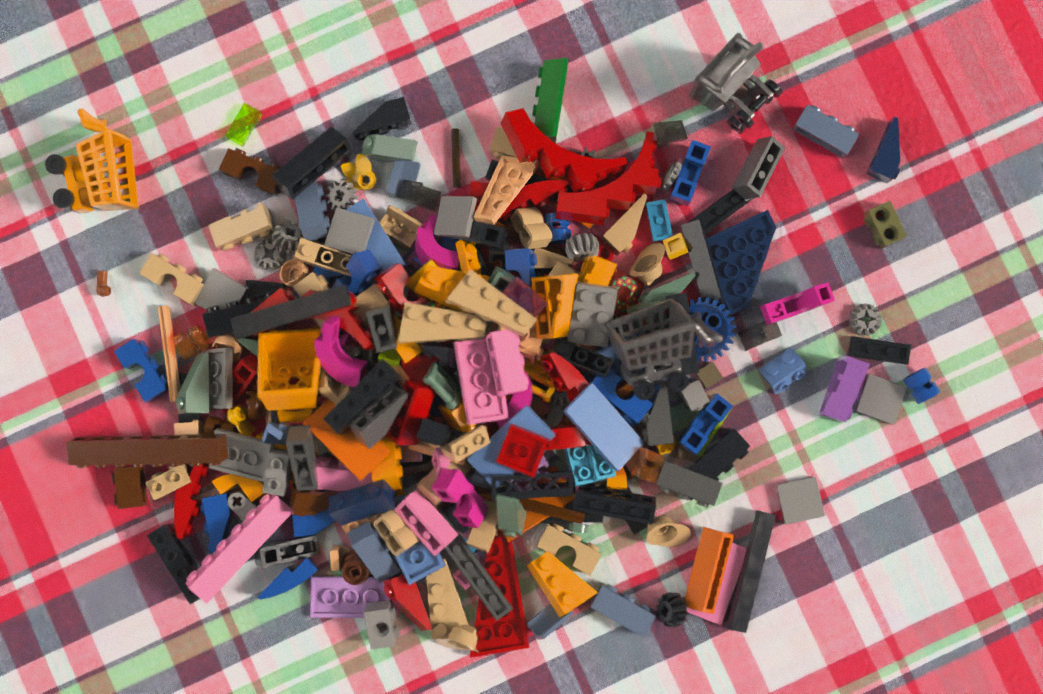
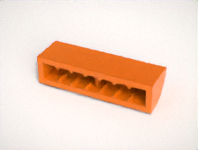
M703 527L685 595V604L689 605L688 608L714 614L734 537L733 534Z

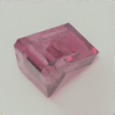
M518 276L503 290L504 294L533 317H536L547 305V302Z

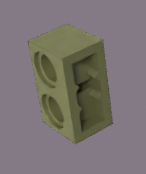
M891 201L864 213V222L868 228H871L874 234L872 236L874 243L880 249L907 237ZM877 212L882 214L883 221L876 219L875 215ZM885 230H888V231L891 232V234H892V238H891V239H887V238L885 237V235H884V231H885Z

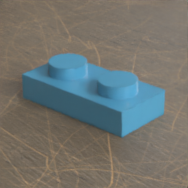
M666 199L647 202L645 205L653 242L663 241L672 237Z

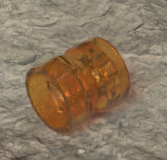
M198 324L189 328L186 334L182 332L172 338L177 351L184 360L194 356L197 350L201 352L211 346L205 332Z
M641 447L637 456L639 462L634 464L631 474L656 483L659 476L658 468L662 467L666 457ZM647 460L653 462L652 467L645 465Z

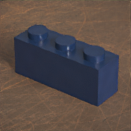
M382 479L330 496L329 515L342 526L393 510L396 503V491Z

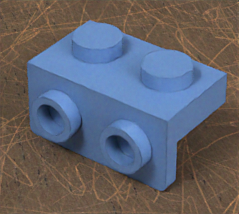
M790 347L758 371L776 395L779 392L785 391L796 380L802 379L807 373L805 362Z
M268 423L262 442L286 445L289 427L303 425Z

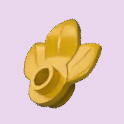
M357 154L355 163L341 165L343 174L348 179L346 183L352 182V188H357L359 191L361 189L370 190L375 186L376 176L371 171V162L363 154ZM366 176L370 179L368 184L364 181Z
M237 405L235 408L228 409L227 418L229 422L236 425L240 434L252 437L251 433L256 428L247 419V408Z

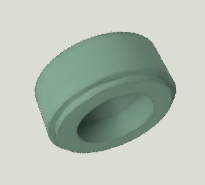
M569 523L568 526L569 531L577 533H587L589 525Z

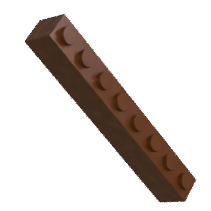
M226 434L75 437L66 441L68 465H77V468H86L90 465H95L96 468L107 467L108 465L124 467L127 464H133V467H142L145 464H152V467H159L164 464L181 466L183 463H190V466H199L202 463L216 466L228 458Z

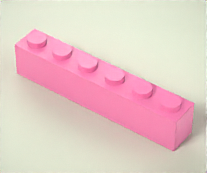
M264 495L260 500L259 506L247 513L246 519L241 525H236L232 529L231 535L217 545V550L202 561V566L197 571L194 570L189 574L186 582L188 588L207 604L291 515V508L277 495Z

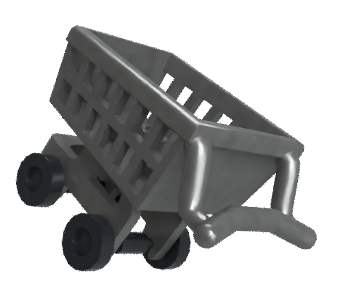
M736 33L697 75L689 96L712 111L724 105L729 110L727 115L730 116L727 124L735 132L742 134L746 128L749 129L754 124L752 118L755 114L753 112H757L764 103L769 104L773 97L778 98L782 94V89L774 81L767 79L763 83L752 74L761 64L755 55L764 48V45L761 42H757L754 45L743 38V35ZM743 84L748 89V92L741 99H738L733 94Z
M673 298L605 323L613 351L622 361L619 365L620 374L628 385L634 386V394L640 400L650 399L654 395L655 387L651 381L668 378V386L675 392L683 391L688 386L689 379L682 372L679 359L691 357L694 332L705 344L719 343L723 339L722 335L709 328L702 321L700 312L696 311L689 315L683 306ZM669 308V318L664 319L663 310ZM658 312L659 321L653 322V314ZM648 316L649 324L643 326L642 318ZM638 320L639 327L633 329L632 321ZM628 323L629 331L623 332L622 325ZM669 323V328L664 330V325ZM618 327L619 334L614 330V328ZM659 327V331L654 332V328ZM649 330L650 334L645 335L644 331ZM640 333V337L635 339V334ZM630 336L631 340L625 341V337Z

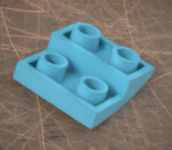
M593 445L564 449L569 470L573 471L574 487L616 476L615 470Z

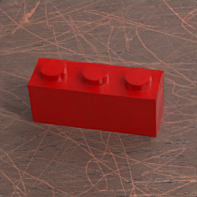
M405 380L402 390L407 392L408 397L387 431L386 436L398 445L417 446L419 438L416 437L423 418H426L435 391L423 381Z

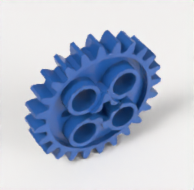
M701 297L698 298V303L691 299V306H689L690 315L696 311L700 312L702 321L723 337L722 341L716 342L713 347L702 342L703 346L700 347L701 340L696 335L695 348L697 360L701 362L703 357L705 362H709L710 356L715 361L717 360L716 354L723 357L722 350H730L727 344H734L730 336H736L735 333L731 332V329L736 328V325H731L730 322L735 318H728L731 311H723L725 304L718 306V300H714L711 304L710 298H706L705 303ZM717 316L719 319V324L716 327L711 325V318Z

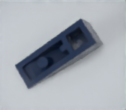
M895 116L889 121L866 172L867 175L885 183H889L893 179L895 180L900 172L898 168L901 162L898 118Z

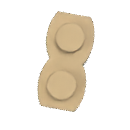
M536 207L515 209L510 220L514 230L519 234L522 245L526 249L547 247L552 239V232L544 223L543 215Z
M394 510L386 512L373 522L376 531L385 539L388 548L395 556L400 555L420 541Z

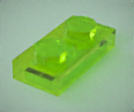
M244 103L225 137L244 147L263 113Z

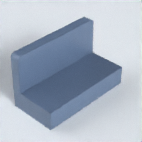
M394 161L387 188L388 196L407 201L412 200L421 166L420 163L414 161Z
M550 603L529 620L526 625L538 640L545 639L569 619L574 612L571 610L564 616L559 617Z

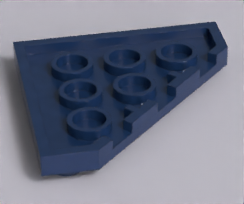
M768 210L707 238L727 310L731 311L730 315L749 307L754 289L756 288L763 263L776 230V225Z

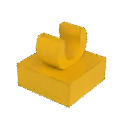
M682 233L663 240L670 260L688 253Z

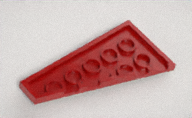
M499 530L498 535H495L489 552L486 553L484 568L509 601L513 610L496 621L479 597L474 627L478 637L476 650L479 652L470 651L469 658L530 648L513 541L508 543L503 533Z

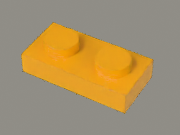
M460 239L455 244L461 271L469 272L471 269L476 274L481 275V266L478 262L475 246Z

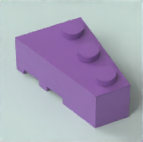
M849 356L837 358L819 415L841 423L851 418L852 406L858 397L859 389L870 365L869 363Z

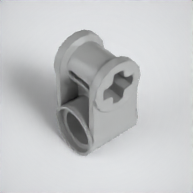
M237 491L228 498L229 507L242 521L246 519L245 517L250 510L256 509L259 506L258 503L251 502L244 491ZM241 497V503L237 505L235 503L236 498Z

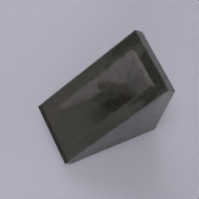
M764 321L738 332L745 351L781 337L782 333L777 322L766 325Z

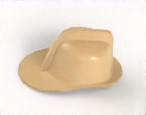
M654 243L642 250L630 269V275L637 277L646 286H650L662 274L661 260L665 253V246L662 243Z
M665 515L654 518L652 525L647 524L648 534L646 541L651 545L676 547L687 542L691 536L690 529L687 526L674 523Z
M468 625L454 627L447 638L436 639L437 643L448 648L479 652L476 650L478 639L476 629Z

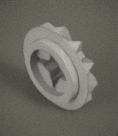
M677 161L669 166L661 179L660 189L666 191L671 187L679 175L682 167L681 163Z
M269 238L260 241L257 247H255L254 258L261 268L275 270L284 263L286 251L279 252V247H274V241ZM265 248L270 251H275L273 252V258L275 260L269 257L265 258V256L267 255V253L265 252Z
M865 303L856 306L852 310L849 320L852 329L856 333L871 335L881 327L882 317L880 311L874 305ZM865 313L867 317L874 319L868 322L867 327L865 321L858 320L864 317Z

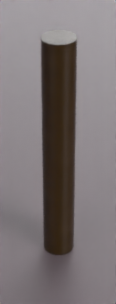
M454 128L451 129L453 188H461L459 129Z

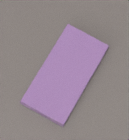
M311 576L310 617L365 618L364 609L366 603L388 601L390 599L384 592V582L378 583L374 576H368L366 581L360 585L348 584L343 579V576Z

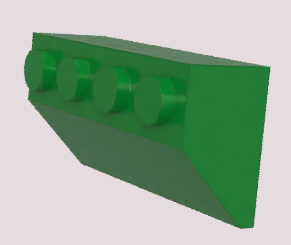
M568 58L544 60V66L539 67L538 78H541V85L536 86L535 97L538 98V104L533 105L532 116L535 117V126L554 143H556Z

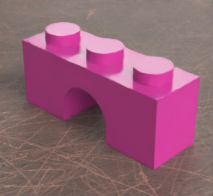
M443 468L432 486L433 491L442 501L457 502L453 515L463 527L478 528L489 510L488 506L484 503V499L477 494L473 485L465 479L460 470Z

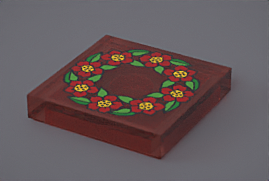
M616 268L608 286L618 288L614 313L625 316L628 315L626 311L628 307L638 304L637 300L640 298L645 284Z

